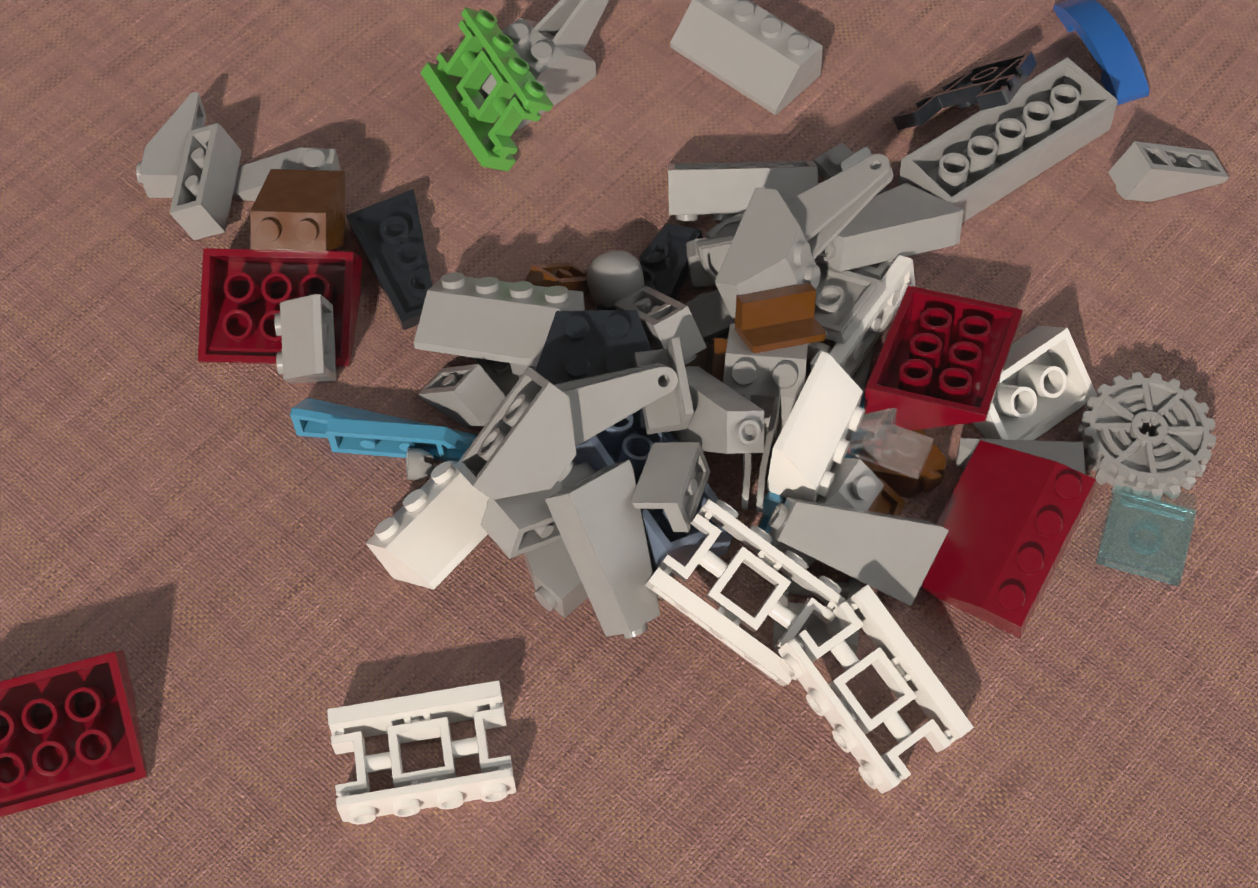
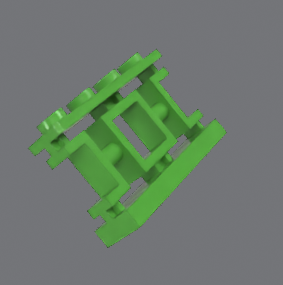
M464 8L461 15L465 20H461L458 26L466 37L454 55L439 53L436 57L439 64L427 62L420 73L481 166L508 172L516 162L512 154L515 155L518 150L510 138L523 119L538 122L541 118L539 111L549 112L553 104L545 94V87L536 81L529 71V64L513 48L512 40L503 34L497 25L496 17L484 9L477 11ZM491 73L497 84L485 100L479 89Z

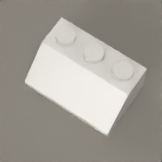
M1038 326L1012 344L986 421L972 423L987 439L1035 440L1084 406L1091 396H1097L1068 328Z
M821 351L773 447L766 490L785 498L790 497L815 502L818 495L826 497L835 475L830 470L834 462L839 464L843 462L850 441L845 438L849 430L857 432L865 413V409L859 407L863 391L829 353Z
M449 460L438 465L432 471L431 478L420 489L411 492L404 499L403 506L392 517L380 522L374 530L375 534L366 542V545L393 579L434 590L488 535L481 526V522L489 497L473 487L455 467L458 462Z

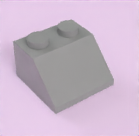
M321 294L280 302V313H275L276 335L282 336V351H278L276 355L278 374H283V379L290 384L336 381L333 305Z

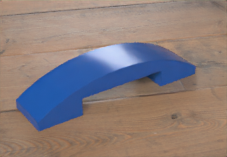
M1067 0L1054 4L1053 10L1068 33L1072 31L1078 33L1101 68L1102 75L1100 81L1105 89L1118 100L1117 105L1149 96L1150 90L1133 47L1119 24L1096 0Z

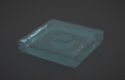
M1115 489L1096 564L1179 586L1197 510Z

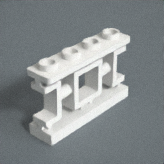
M898 255L894 262L893 260L881 262L878 268L867 265L847 270L882 280L885 291L845 344L837 342L832 351L830 346L820 343V341L808 344L807 359L812 360L810 362L811 371L821 351L829 353L850 377L854 375L898 311L908 285L915 286L913 259Z
M708 499L690 523L707 535L705 540L685 567L667 555L645 586L779 685H789L792 679L782 668L780 663L781 657L741 629L739 624L741 623L752 632H755L767 615H769L787 628L774 646L776 650H779L785 643L796 636L811 613L826 624L831 623L836 616L833 610L846 601L845 598L839 595L842 589L829 578L821 575L817 579L805 570L807 563L795 553L786 550L783 554L770 543L773 541V538L761 528L752 525L749 529L736 518L739 514L730 505L721 500L714 503ZM709 519L749 547L757 555L755 556L742 547L729 564L709 551V548L722 531L711 524ZM742 562L775 585V588L754 617L720 593ZM700 564L718 578L705 597L719 608L717 610L669 576V574L672 572L685 582L696 566ZM780 570L825 603V606L814 598H810L797 615L785 607L778 600L791 582L777 571Z
M866 585L833 610L845 629L820 647L816 645L808 632L804 630L785 643L778 652L782 657L780 658V663L784 671L791 679H798L807 691L806 699L810 707L819 716L824 715L834 728L832 735L837 744L845 752H851L860 764L859 773L863 780L872 789L877 788L883 794L896 787L902 780L911 775L898 756L925 736L938 753L974 727L870 586ZM860 628L864 630L877 648L861 661L845 641L846 638ZM831 650L846 672L828 684L813 662ZM870 664L873 665L897 698L896 701L873 718L868 716L845 684ZM914 699L929 721L912 732L897 711ZM883 722L898 743L880 756L865 734Z
M499 680L327 709L328 725L332 733L331 745L335 754L354 752L357 781L335 785L337 810L343 822L366 824L374 821L376 817L390 814L398 817H408L417 814L420 809L431 807L454 809L467 801L481 799L485 802H495L506 798L508 794L516 793L510 755L489 759L485 729L507 726ZM474 719L476 737L452 741L449 723ZM388 734L390 752L366 755L364 737ZM441 737L445 766L403 773L400 744ZM479 754L482 773L457 777L454 758ZM392 769L395 788L370 792L368 773Z

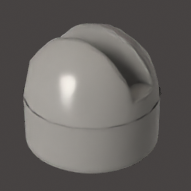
M407 448V480H421L431 475L434 470V466L431 464L434 458L431 453L421 448Z

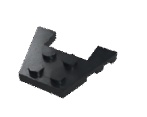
M1030 51L971 68L942 86L943 93L927 96L916 102L917 110L907 113L901 111L892 117L897 130L922 125L941 109L958 105L959 109H964L978 103L981 111L1007 105L1037 65L1033 53Z
M637 310L556 311L535 371L555 385L635 368L633 361L635 352L652 351ZM641 408L640 425L641 429H646L643 409Z

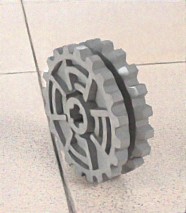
M1133 372L1131 379L1128 380L1121 375L1114 377L1111 387L1103 383L1098 387V397L1091 396L1086 405L1087 410L1083 413L1082 424L1078 429L1077 437L1083 439L1080 442H1083L1084 455H1087V458L1084 460L1086 470H1095L1097 472L1095 479L1100 485L1104 483L1112 485V493L1118 496L1123 491L1130 493V498L1134 501H1139L1141 496H1148L1151 502H1160L1163 494H1167L1171 499L1178 497L1181 487L1190 490L1196 483L1195 477H1202L1207 467L1205 464L1209 462L1212 456L1210 449H1213L1216 444L1217 436L1210 434L1215 429V421L1205 416L1209 411L1205 402H1196L1195 397L1197 393L1190 388L1184 391L1179 388L1181 381L1174 378L1169 382L1162 381L1161 374L1153 373L1150 378H1144L1141 372Z

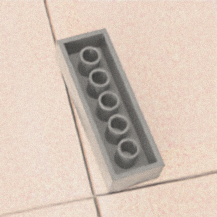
M1067 57L1023 84L1007 105L977 112L901 159L898 186L908 183L964 209L963 223L1109 131L1118 100Z

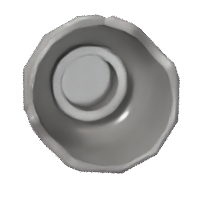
M610 250L597 256L587 267L586 278L591 298L596 304L607 308L615 307L614 303L645 286L640 262L627 251Z

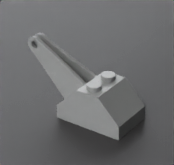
M560 0L540 22L520 18L502 30L503 34L512 40L513 48L517 54L529 64V71L536 81L545 87V94L553 106L597 76L596 62L586 55L583 50L609 0ZM491 73L479 89L485 100L497 84ZM544 110L539 111L540 115L546 112ZM523 119L516 128V131L526 126L531 120Z
M871 155L858 164L784 202L779 192L775 189L755 188L715 280V284L734 323L736 295L804 283H811L815 289L817 288L820 281V269L814 261L815 258L892 181L893 171L885 155Z
M730 324L723 383L764 410V453L759 470L756 511H763L773 447L805 385L808 344L752 353L735 331V324ZM742 453L743 492L741 509L748 510L751 453Z
M653 363L553 385L535 370L528 367L455 467L473 487L492 500L549 490L556 482L564 480L571 471L577 445L655 400L670 394L677 386V374L665 364ZM663 375V380L658 383L659 377Z

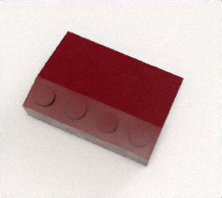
M203 248L198 362L276 364L277 352L282 351V336H277L275 331V313H280V302L321 294L333 305L336 366H350L361 297L362 258L354 252Z
M908 285L866 386L863 422L898 431H910L986 421L1022 318L1023 309Z
M980 440L936 523L949 531L919 590L1021 638L1094 494L1096 479L1057 461Z
M123 650L0 681V817L148 777L134 691Z

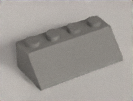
M692 0L670 42V48L774 115H777L821 75L823 46L750 0Z
M813 161L668 164L669 215H676L677 221L698 220V214H713V220H726L737 213H745L756 187L775 189L779 192L784 202L818 185V167Z
M458 272L443 275L439 281L427 290L414 339V348L537 367L556 311H584L583 292L568 290L564 286L542 287L534 286L527 281L511 283L498 281L495 277L473 278L466 277Z

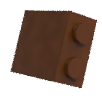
M270 169L250 210L251 249L329 251L345 245V171Z

